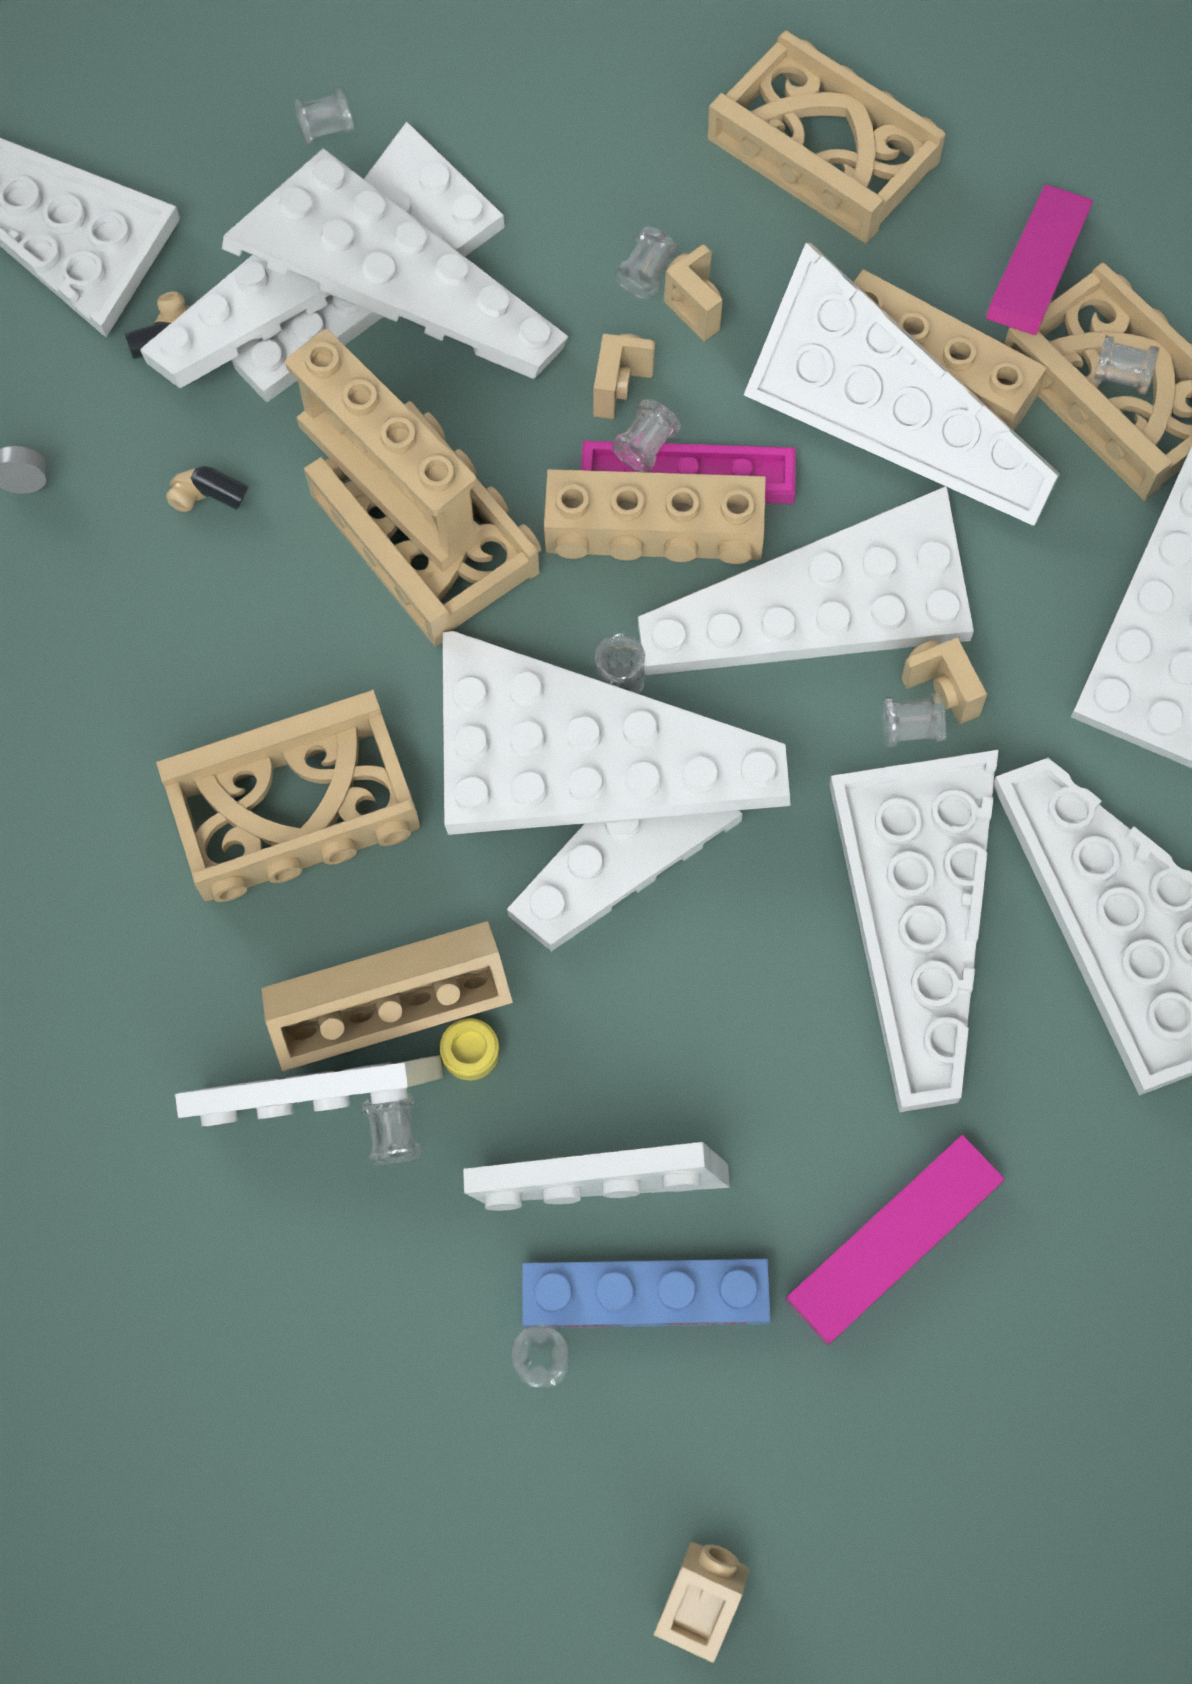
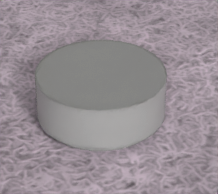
M8 446L0 449V488L8 492L24 494L37 492L45 486L47 461L40 453L24 446Z

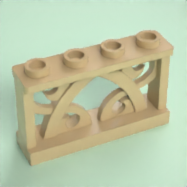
M784 31L777 38V43L726 95L721 93L709 105L707 139L867 244L879 231V226L921 179L940 163L945 132L938 128L932 120L921 117L899 103L888 92L880 91L857 76L849 67L840 65L819 52L810 42L801 40L790 32ZM780 74L788 78L785 84L786 97L782 99L774 92L771 84ZM789 79H790L791 81L795 82L796 84H798V85L801 86V87H795V86H793V85L789 82ZM761 94L767 104L751 112L747 110ZM809 116L846 117L854 135L856 153L843 149H831L817 154L813 153L803 146L805 135L799 118ZM782 122H785L793 134L791 138L784 134L785 125ZM888 142L898 150L889 148L886 143ZM900 151L911 157L906 163L899 165H888L875 161V158L880 160L895 159L899 156ZM832 164H842V169L839 170ZM872 175L890 180L878 194L869 189Z
M1101 263L1093 269L1091 274L1050 303L1037 335L1011 327L1008 329L1004 342L1005 345L1047 367L1038 397L1144 501L1160 490L1164 482L1181 470L1192 446V425L1177 421L1171 417V413L1182 418L1192 417V408L1186 403L1187 398L1192 400V344L1188 343L1169 325L1163 313L1151 308L1132 289L1125 277L1116 274L1105 263ZM1093 305L1110 323L1099 321L1095 312L1090 323V332L1084 333L1078 321V312L1085 306ZM1065 322L1069 336L1048 341L1044 337ZM1099 355L1126 357L1149 363L1153 380V404L1129 396L1107 399L1097 389L1102 378V363ZM1081 357H1084L1089 367L1090 374L1086 377L1075 367L1082 368L1084 363ZM1130 411L1136 413L1134 416L1135 424L1122 412ZM1164 431L1184 439L1182 443L1166 455L1157 447Z
M323 329L286 358L287 370L298 380L305 410L297 416L299 428L442 572L483 539L482 528L472 518L470 490L476 485L475 474L329 330Z
M411 401L404 404L477 476L475 467L469 457L461 449L453 451L445 442L443 429L431 413L426 412L422 415ZM320 457L303 468L311 496L434 647L443 642L442 632L454 630L529 578L531 580L540 574L538 553L541 551V547L537 538L525 524L517 526L508 516V507L499 492L492 486L485 489L477 478L476 485L470 490L472 518L474 513L482 522V525L479 526L483 531V539L442 572L429 558V564L424 570H416L411 566L412 559L424 553L411 540L396 545L389 540L398 527L387 516L382 519H375L368 514L369 510L376 507V505L353 481L343 484L349 477L330 458L324 461ZM485 542H497L507 552L505 563L493 571H479L465 564L467 556L473 561L482 563L493 560L492 555L486 554L481 550ZM458 576L473 584L444 605L441 603V600L452 588Z
M374 690L156 762L191 869L194 884L204 901L214 899L217 902L234 900L247 892V888L266 881L282 883L292 880L302 873V869L322 862L329 865L345 862L354 857L357 850L377 843L381 846L398 844L406 840L411 835V832L421 827ZM374 736L385 768L357 766L359 740ZM326 752V758L321 762L322 766L335 765V769H315L308 766L306 760L308 757ZM287 764L295 774L307 781L319 784L330 783L318 808L301 828L274 823L250 811L268 793L272 783L273 769ZM254 776L257 783L252 791L239 801L234 800L233 798H237L246 792L244 788L236 787L235 782ZM373 780L383 784L390 792V801L387 807L365 815L359 814L357 812L358 804L363 800L375 801V798L368 790L361 787H353L354 781ZM202 794L217 814L205 821L196 830L186 798ZM340 816L343 822L335 824ZM229 823L234 828L229 830L223 839L222 849L224 853L233 844L244 846L245 851L241 857L217 864L208 858L207 846L213 834ZM262 842L271 846L263 849Z

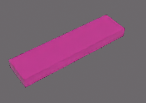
M1047 184L1044 185L992 298L986 319L1037 335L1089 215L1093 199Z
M583 441L581 470L765 476V503L794 504L796 448Z
M961 1135L794 1289L785 1300L827 1346L830 1345L1002 1184L1005 1178Z

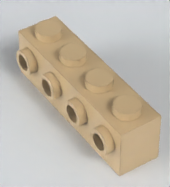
M862 269L854 283L1015 431L1037 398L1047 367Z
M547 469L544 518L546 553L558 554L569 559L582 558L586 555H611L616 559L626 561L635 560L641 556L666 557L674 562H689L695 558L720 559L729 564H742L749 560H761L765 521V476Z
M488 921L261 988L265 1022L282 1071L513 1003L499 951Z

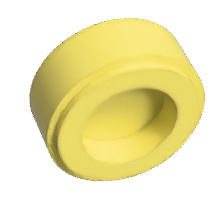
M466 1018L456 1021L446 1029L440 1041V1054L446 1069L453 1076L462 1080L472 1081L481 1079L492 1072L499 1060L500 1047L496 1033L487 1023L478 1019Z

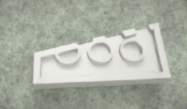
M252 255L149 341L140 351L149 366L178 388H182L239 356L238 347L246 342L260 338L265 341L282 331L280 323L303 310L308 315H311L328 305L326 297L331 294L319 290L317 281L291 270L285 276L267 268V260Z
M736 810L585 823L508 907V917L552 952L612 911V906L635 890L638 893L656 880L657 875L679 860L685 861L701 850L704 843L723 830L726 833L742 822L743 813Z
M435 1055L396 1064L386 1062L343 1069L338 1072L330 1070L286 1077V1079L278 1080V1078L204 1088L175 1094L178 1118L200 1115L201 1126H212L238 1121L237 1110L256 1108L257 1118L264 1119L294 1114L293 1103L313 1100L314 1111H325L351 1106L349 1095L362 1093L371 1094L372 1104L408 1099L407 1087L435 1081L444 1077L441 1055Z
M704 1142L463 1169L464 1193L485 1203V1209L494 1211L518 1209L522 1207V1201L544 1199V1203L569 1204L580 1201V1197L589 1196L625 1198L637 1196L640 1193L730 1188L728 1163Z

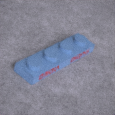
M768 1259L522 1263L523 1328L769 1324Z

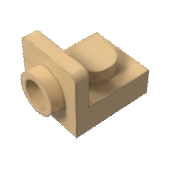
M705 244L690 254L683 253L672 261L665 272L664 302L704 342L720 331L723 304L718 289L709 281L712 251Z
M603 334L594 383L593 417L614 419L617 399L627 400L630 376L646 378L653 376L655 342L653 340L642 339L633 334H621L619 336Z
M958 637L942 644L936 640L926 642L915 648L905 661L901 679L907 689L934 679L933 686L940 704L946 710L952 709L959 724L980 716L987 693Z
M690 1542L678 1576L657 1623L654 1636L714 1663L743 1595L749 1568L739 1563L737 1557L725 1548L711 1544L702 1546L698 1543Z

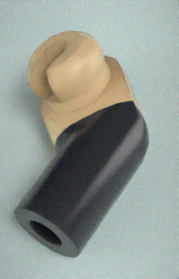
M175 291L167 292L158 298L157 305L160 314L154 325L125 333L133 359L142 357L140 349L190 308L185 305V299L180 293Z
M201 466L176 474L170 481L171 489L167 492L166 498L170 506L182 512L192 510L196 500L209 496L238 510L249 486L212 467Z

